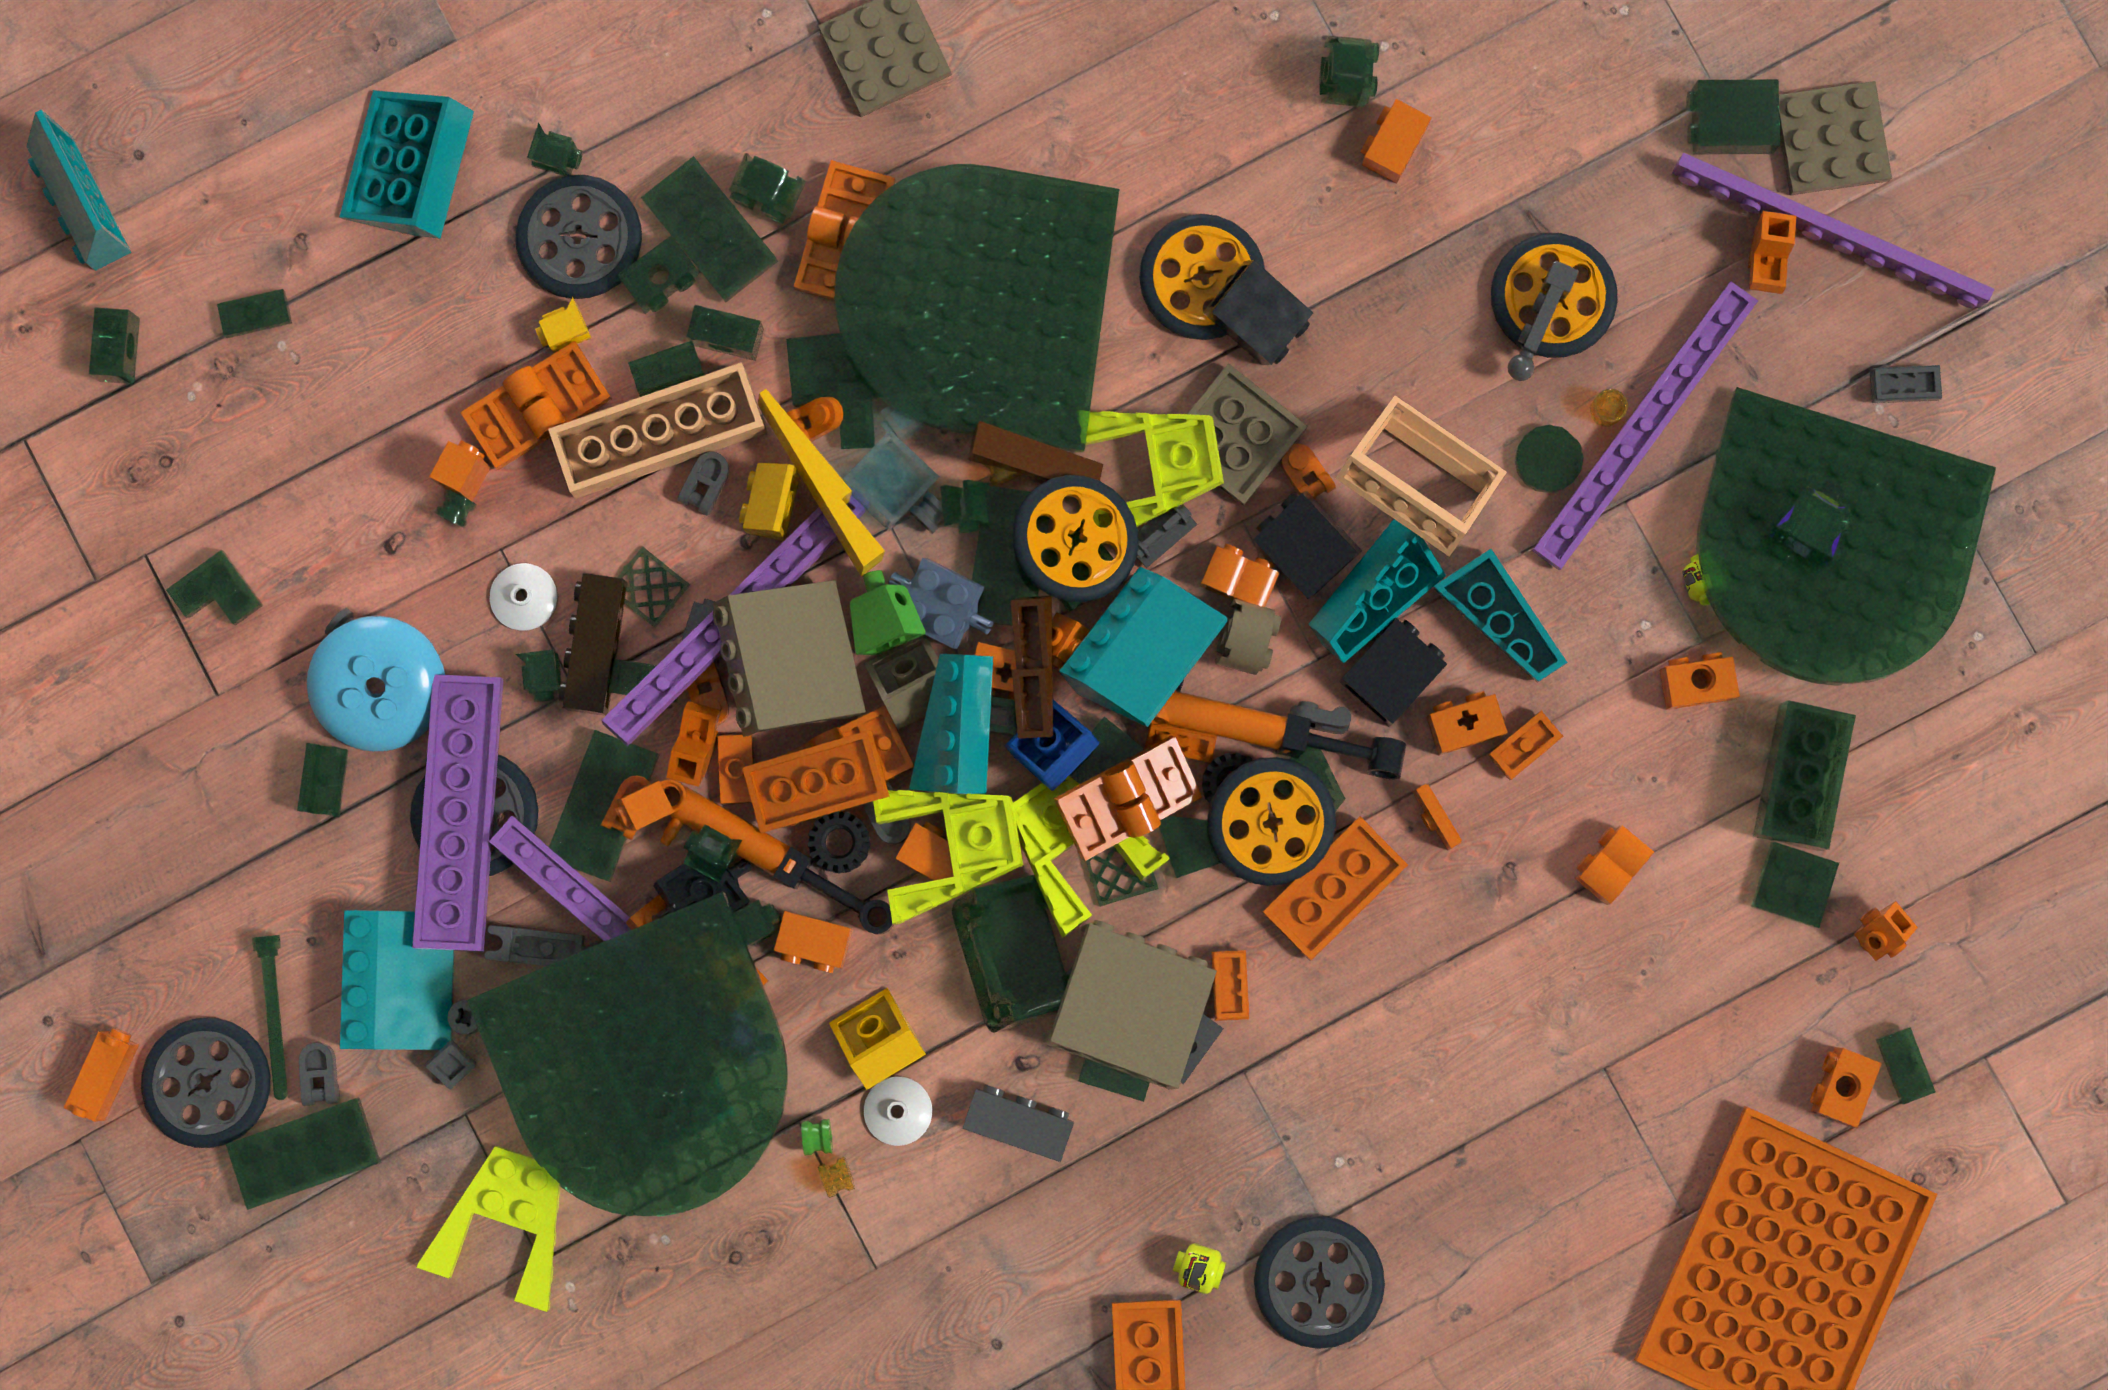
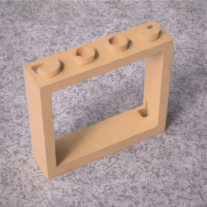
M1394 396L1350 455L1335 479L1450 557L1507 472L1397 396ZM1395 406H1397L1398 408H1400L1401 410H1403L1404 413L1401 412L1400 410H1398L1397 408H1395ZM1384 429L1479 493L1461 521L1366 456V453ZM1488 469H1489L1490 471H1492L1493 473H1495V474H1496V477H1495V475H1493L1492 473H1490V472L1488 471Z

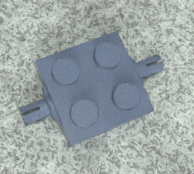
M922 558L916 574L911 580L896 572L891 575L890 578L894 580H889L888 584L904 585L908 589L925 629V635L951 648H958L964 633L971 626L985 634L991 631L989 627H993V621L977 614L978 601L984 586L928 558Z

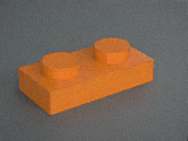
M1541 710L1490 752L1488 756L1510 781L1564 736Z

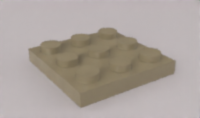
M872 0L818 25L861 117L952 75L917 0Z
M1876 81L1775 96L1774 104L1790 196L1889 182L1892 179Z
M1229 363L1187 413L1191 415H1210L1213 417L1224 484L1219 487L1243 506L1307 429L1306 424Z

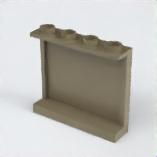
M835 580L728 595L713 603V620L719 629L722 642L720 647L723 659L726 660L729 673L728 686L734 695L737 708L736 721L742 730L743 737L756 732L838 718V721L851 719L866 712Z
M1095 920L1093 924L1083 925L1080 931L1084 932L1067 986L1053 1027L1046 1031L1043 1043L1168 1090L1179 1089L1217 971L1208 968V962L1203 959L1189 956L1187 960L1177 956V950L1169 946L1157 944L1155 948L1144 943L1145 938L1140 935L1126 932L1124 936L1113 932L1114 926Z

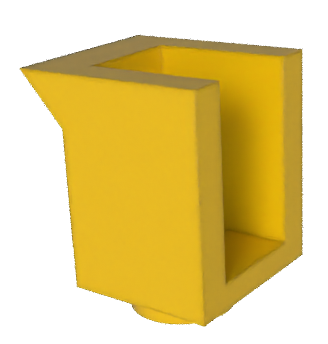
M573 297L567 309L561 307L542 315L543 319L539 321L540 327L535 328L542 346L549 345L554 353L573 341L579 344L591 339L581 311Z

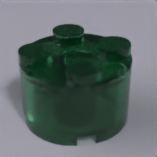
M1328 36L1324 48H1330L1329 55L1322 57L1320 64L1319 91L1320 95H1326L1321 102L1323 104L1364 107L1365 104H1368L1369 97H1375L1377 92L1378 79L1377 76H1373V63L1378 61L1379 44L1365 38Z
M745 153L728 191L731 193L729 198L735 200L736 204L753 211L755 206H758L767 218L783 224L785 218L790 219L806 181L799 176L796 179L787 176L788 170L760 157L754 156L752 158L748 153Z

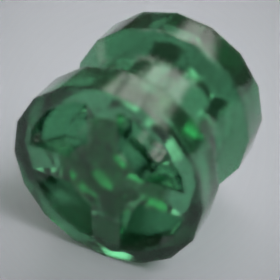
M446 489L443 494L445 500L442 506L436 508L434 513L464 529L467 525L466 517L468 513L474 511L477 504Z

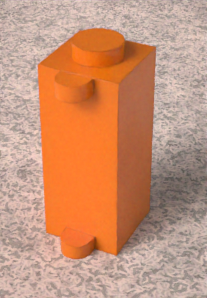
M112 1028L110 1032L98 1031L64 1105V1109L71 1111L76 1116L87 1118L94 1122L105 1121L139 1047V1044L130 1041L131 1034L117 1028Z

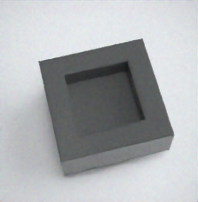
M452 1039L426 1062V1068L450 1090L471 1072L476 1065V1062Z

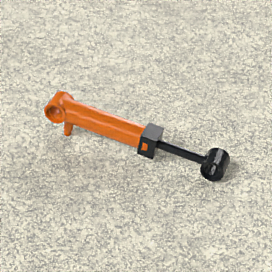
M1176 690L1150 723L1154 725L1170 724L1276 749V754L1299 758L1305 753L1306 746L1367 760L1369 764L1367 773L1375 777L1392 780L1400 779L1406 743L1398 739L1375 737L1373 738L1372 746L1367 747L1309 733L1312 720L1310 718L1289 713L1284 717Z
M673 779L660 782L664 792L671 788H676L680 793V800L676 805L672 806L674 813L669 814L672 818L663 831L660 843L669 846L684 824L797 890L803 881L859 914L858 918H860L863 928L870 933L876 935L885 934L894 926L892 924L890 905L882 900H867L865 902L809 870L814 860L766 832L760 833L758 827ZM874 908H883L887 913L886 923L880 927L872 926L869 922V913Z

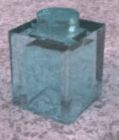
M912 389L880 411L884 420L880 423V426L890 440L896 437L901 445L934 422L932 413L915 389Z

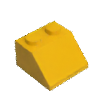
M757 463L756 471H750L746 488L748 491H751L749 503L742 504L739 516V523L743 524L745 533L779 541L786 540L800 475L795 465Z
M888 987L829 1022L851 1068L866 1090L926 1055L916 1034Z

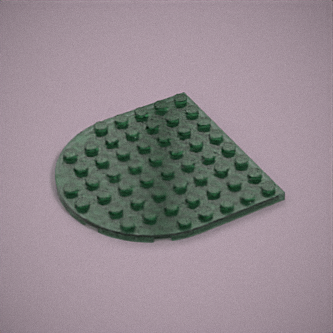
M952 164L934 167L913 174L889 187L865 209L854 224L843 246L835 275V317L843 340V346L860 377L885 403L891 404L902 413L910 416L911 419L927 426L973 435L976 425L981 421L1062 450L1083 453L1086 444L1120 189L975 164Z
M1737 387L1732 395L1697 528L1696 551L1699 554V564L1702 573L1701 581L1707 599L1724 628L1739 644H1744L1751 652L1760 657L1761 662L1783 674L1811 683L1833 686L1861 682L1870 683L1894 675L1914 664L1940 641L1952 625L1961 607L1996 467ZM1827 485L1832 490L1837 491L1838 494L1833 503L1829 504L1818 497L1815 492L1820 496ZM1807 501L1833 517L1831 520L1812 517L1817 520L1814 524V530L1818 537L1813 549L1805 557L1793 550L1792 543L1786 538L1796 526L1800 527L1799 524ZM1793 508V512L1790 518L1782 524L1781 528L1777 532L1769 535L1771 531L1777 526V524ZM1841 533L1835 553L1832 557V544ZM1830 545V548H1829V551H1828V554H1827V557H1826L1825 554H1824V551H1825V549Z
M725 892L706 898L467 1000L527 1148L537 1163L544 1167L560 1183L563 1189L594 1207L626 1216L647 1217L668 1216L700 1207L720 1197L747 1176L770 1146L778 1129L784 1111L788 1086V1064L784 1039Z

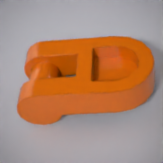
M833 397L816 398L797 409L787 412L811 442L837 429L843 420L844 414L840 402ZM807 418H809L812 426L809 429H807V426L804 421Z
M1293 444L1281 459V467L1299 495L1308 491L1316 500L1315 497L1321 493L1326 492L1328 494L1336 489L1334 481L1308 446ZM1313 473L1317 481L1308 486L1303 478Z
M713 662L687 690L691 702L721 710L718 725H720L728 718L729 704L717 666ZM710 681L712 691L700 694L698 685Z
M638 775L625 779L620 785L601 826L609 830L613 827L623 832L622 836L632 840L636 831H632L630 826H622L615 811L616 808L620 807L617 800L651 783L646 778Z

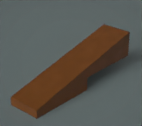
M981 421L978 422L974 429L968 455L969 461L1031 477L1030 481L1041 484L1049 479L1065 475L1086 476L1100 481L1104 465Z
M1052 596L1019 597L1010 600L1016 669L1012 670L1017 734L1018 738L1052 737Z

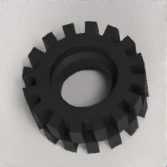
M1226 753L1215 758L1208 765L1203 775L1202 789L1205 800L1209 802V805L1220 785L1222 775L1228 771H1234L1245 763L1251 762L1252 758L1241 755L1242 753ZM1253 787L1245 789L1244 793L1240 795V801L1243 805L1251 806L1257 802L1259 797L1257 789Z
M838 811L824 815L813 823L814 826L809 831V841L807 843L812 859L821 868L833 873H847L861 866V863L866 860L871 845L870 835L866 826L859 818L851 813ZM836 829H844L852 837L851 849L848 853L841 856L831 854L826 847L827 836Z

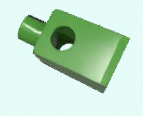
M882 570L871 571L863 575L867 593L853 598L850 602L856 655H879L926 634L909 591L904 585L886 584Z

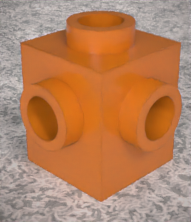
M1057 612L1052 619V666L1060 670L1090 630L1078 621Z
M1895 901L1881 911L1875 907L1860 918L1862 925L1854 935L1859 940L1861 947L1866 952H1869L1873 959L1877 961L1886 954L1892 958L1904 950L1907 946L1906 941L1918 927Z

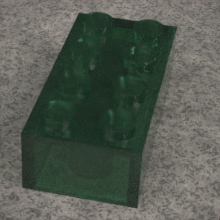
M1790 700L1779 704L1753 837L1815 851L1829 850L1856 715Z

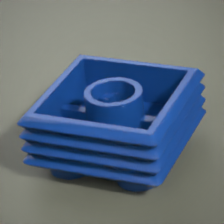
M1053 699V736L1018 738L1016 733L1005 744V748L1045 786L1054 791L1099 745V741L1088 728Z

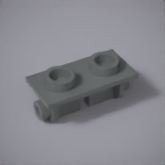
M1183 504L1150 520L1138 531V552L1136 557L1146 569L1198 525L1190 516V511Z

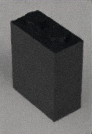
M1255 260L1244 261L1203 312L1261 365L1278 364L1288 353L1289 348L1286 346L1294 337L1299 338L1310 325L1308 319L1313 314L1306 305Z
M1308 491L1300 495L1294 492L1280 505L1284 510L1275 519L1272 515H1269L1256 527L1259 534L1253 540L1307 599H1310L1359 555L1362 550Z
M1397 618L1339 681L1388 727L1403 714L1447 665L1443 660L1445 654L1433 643L1426 645L1417 637L1420 632L1407 620L1401 622Z

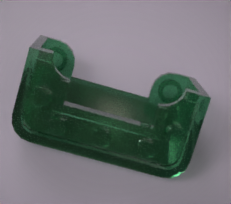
M1035 875L975 888L956 900L952 907L953 921L980 1010L987 1028L992 1033L1057 1014L1070 974L1066 975L1047 915L1049 907Z

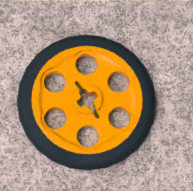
M1208 214L1184 216L1168 223L1155 234L1147 245L1140 265L1139 280L1141 293L1149 311L1159 323L1173 333L1199 340L1221 338L1227 334L1203 313L1204 303L1208 300H1213L1226 285V280L1234 275L1244 261L1255 260L1265 269L1264 259L1257 244L1250 235L1233 221ZM1189 236L1198 237L1202 242V250L1196 254L1187 252L1184 248V240ZM1222 244L1232 246L1235 251L1234 259L1228 262L1221 261L1216 254L1217 247ZM1173 260L1179 265L1180 272L1176 277L1168 278L1162 274L1161 264L1164 261ZM1198 269H1203L1204 273L1213 274L1207 280V285H1203L1201 280H1192L1193 277L1197 276ZM1175 292L1185 293L1189 298L1188 307L1183 310L1175 309L1170 302L1172 294Z
M1543 233L1518 243L1502 258L1493 276L1491 306L1495 319L1504 334L1518 347L1522 348L1523 343L1518 342V339L1525 324L1520 320L1519 312L1524 307L1532 308L1539 292L1546 294V291L1541 290L1548 271L1540 266V257L1545 254H1551L1558 262L1572 268L1576 266L1586 268L1589 272L1588 281L1585 283L1574 281L1565 299L1560 298L1561 302H1558L1535 355L1547 358L1568 357L1581 353L1595 345L1607 332L1614 319L1618 303L1617 284L1613 271L1606 259L1591 244L1567 234ZM1518 275L1528 276L1531 279L1532 288L1526 292L1517 290L1513 283L1514 278ZM1585 298L1593 302L1595 311L1592 315L1583 316L1578 312L1576 306L1580 299ZM1556 319L1564 320L1569 326L1568 334L1563 337L1554 335L1551 331V323Z
M1065 475L1049 479L1037 486L1025 497L1016 513L1013 525V547L1020 567L1037 588L1052 597L1065 601L1087 602L1102 598L1111 593L1127 579L1135 564L1138 552V530L1131 510L1114 489L1093 478ZM1072 496L1078 500L1080 504L1078 513L1069 514L1063 509L1062 501L1064 497ZM1103 510L1109 514L1111 522L1108 527L1101 528L1095 524L1093 520L1095 511ZM1039 516H1047L1053 521L1054 527L1051 533L1045 534L1038 530L1036 520ZM1081 521H1083L1079 531V538L1084 542L1077 544L1069 556V551L1072 548V538L1068 534H1073L1080 527ZM1107 543L1113 546L1115 558L1112 561H1105L1099 556L1098 548L1100 544ZM1051 549L1057 553L1058 564L1056 566L1048 567L1043 564L1041 560L1043 550ZM1075 563H1083L1088 567L1089 577L1087 580L1079 581L1073 576L1072 567Z
M1259 758L1235 769L1218 786L1210 802L1207 818L1208 836L1219 860L1237 877L1250 883L1265 886L1283 885L1301 878L1314 869L1325 857L1333 842L1336 828L1335 806L1330 791L1321 778L1308 767L1285 758ZM1280 780H1288L1292 785V792L1286 798H1277L1273 791L1275 784ZM1247 787L1257 789L1259 794L1257 802L1251 806L1243 805L1240 801L1241 792ZM1268 802L1273 815L1276 818H1281V822L1275 824L1276 840H1274V833L1267 825H1263V822L1268 820V814H1270ZM1303 805L1312 806L1314 809V817L1308 823H1300L1296 818L1298 808ZM1235 820H1243L1248 825L1247 833L1241 838H1234L1229 833V827ZM1294 837L1300 838L1303 841L1301 853L1295 856L1288 855L1285 851L1286 842ZM1258 845H1266L1270 849V857L1263 863H1256L1252 859V851Z

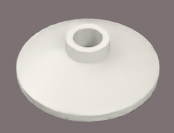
M521 563L509 566L498 574L491 586L489 599L494 615L502 624L514 630L528 631L542 626L551 618L556 609L558 594L553 579L546 571L536 565ZM519 590H526L527 598L521 602L517 601L516 593Z
M887 1078L876 1084L866 1097L864 1103L865 1123L873 1136L883 1143L894 1146L910 1144L926 1132L931 1122L932 1104L930 1097L919 1083L910 1078ZM894 1105L903 1107L904 1114L901 1118L892 1116L891 1108Z

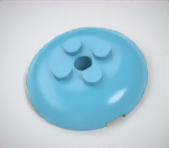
M385 616L361 617L334 629L317 647L307 674L308 699L319 723L340 742L365 751L394 750L410 744L429 729L434 676L445 675V670L431 641L412 625ZM373 677L380 678L385 684V690L381 693L373 694L367 688V680Z

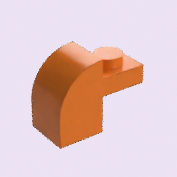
M1768 211L1762 212L1754 231L1749 253V289L1783 294L1786 288L1788 257L1795 245V215Z
M687 701L683 711L679 736L671 750L666 778L697 787L700 786L715 748L721 710Z

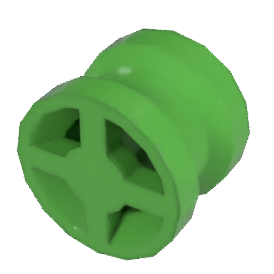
M823 1119L817 1124H812L810 1121H802L801 1132L804 1156L812 1155L815 1151H822L825 1154L833 1153L830 1119Z

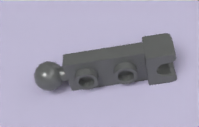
M1554 261L1552 267H1550L1541 287V290L1546 291V294L1539 292L1531 310L1537 313L1532 325L1529 323L1525 324L1518 339V342L1523 343L1520 354L1511 358L1508 363V373L1513 379L1525 381L1533 375L1535 369L1532 361L1533 356L1537 352L1560 298L1565 299L1571 291L1578 275V270L1558 261Z
M489 925L488 932L501 937L503 941L502 947L497 951H487L484 954L487 960L581 970L582 960H587L592 967L603 968L609 964L612 958V950L606 942L594 941L589 946H584V935Z

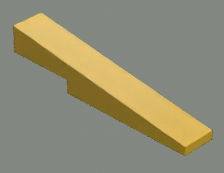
M764 389L759 393L758 406L793 465H795L799 475L860 576H863L882 561L885 550L846 505L850 502L852 490L769 391Z

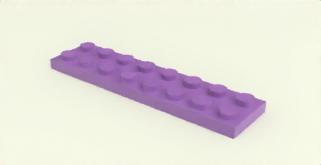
M434 676L412 947L415 949L484 952L492 846L489 841L492 838L504 680L501 677Z

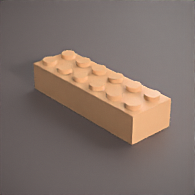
M742 362L548 429L569 492L575 499L699 457L706 452L716 451L767 433Z

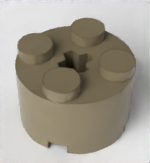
M1234 598L1229 606L1235 608L1233 617L1226 615L1228 622L1221 629L1216 652L1221 653L1222 656L1216 658L1215 663L1257 675L1263 668L1268 669L1273 649H1269L1268 646L1271 636H1276L1279 631L1281 616L1275 615L1274 609Z

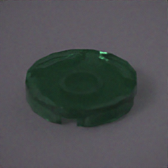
M1545 425L1536 427L1523 437L1517 446L1514 461L1518 475L1527 486L1535 491L1553 493L1562 491L1575 481L1582 470L1584 457L1580 443L1569 431L1563 427Z

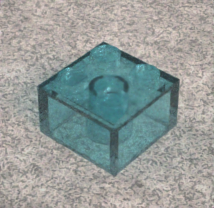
M889 430L843 478V481L852 490L851 495L878 522L890 531L935 484L939 476Z

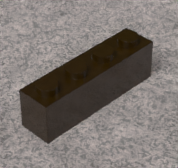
M583 573L582 582H576L574 601L578 602L577 615L572 614L569 623V634L573 635L572 648H567L564 656V668H568L566 682L562 681L559 689V702H563L562 708L567 711L606 716L609 712L628 585L623 578Z

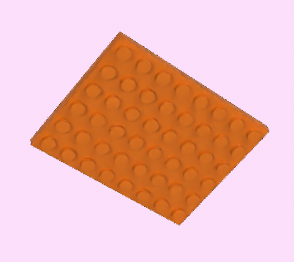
M1744 1106L1634 1360L1697 1390H1854L1938 1194Z

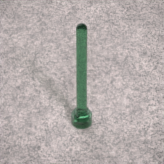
M280 935L252 938L253 951H257V958H261L273 1092L274 1097L281 1101L286 1099L288 1095L275 956H278V949H281Z

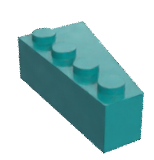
M1393 519L1310 621L1309 626L1321 644L1342 663H1345L1441 581L1446 574L1425 540Z
M1489 549L1434 586L1436 592L1537 683L1568 663L1492 549Z
M939 655L909 790L955 794H986L993 656Z

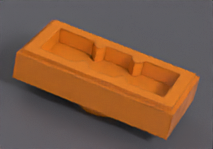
M1170 724L1149 725L1145 749L1169 736H1174L1184 757L1209 763L1212 762L1217 740L1216 735Z
M743 735L717 736L720 804L752 803L742 767L754 764L753 735L743 737Z
M1424 784L1414 790L1413 794L1424 811L1421 814V818L1430 832L1434 830L1437 832L1447 850L1462 843V839L1429 784Z
M1246 950L1211 952L1212 969L1217 971L1213 981L1214 1020L1249 1019Z

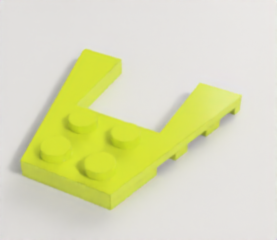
M1076 411L1080 441L1083 445L1145 432L1156 496L1126 502L1134 516L1137 527L1224 484L1214 421L1210 415ZM1097 510L1094 512L1093 520L1097 526L1106 528L1110 525V516L1106 511Z
M1070 776L1054 791H1051L1041 783L1013 803L1019 841L1062 938L1092 916L1051 862L1074 846L1073 840L1053 799L1079 785ZM1144 836L1129 837L1114 845V847L1140 881L1163 866L1170 859L1165 853L1161 854L1148 843L1149 840Z
M888 790L890 797L873 801L876 823L878 824L943 812L954 877L887 890L892 924L899 925L1023 865L1014 806L1010 796Z
M495 1146L416 1268L448 1279L452 1278L473 1214L475 1213L537 1234L514 1301L548 1312L551 1303L550 1291L553 1279V1256L556 1244V1221L559 1209L562 1168L500 1146Z

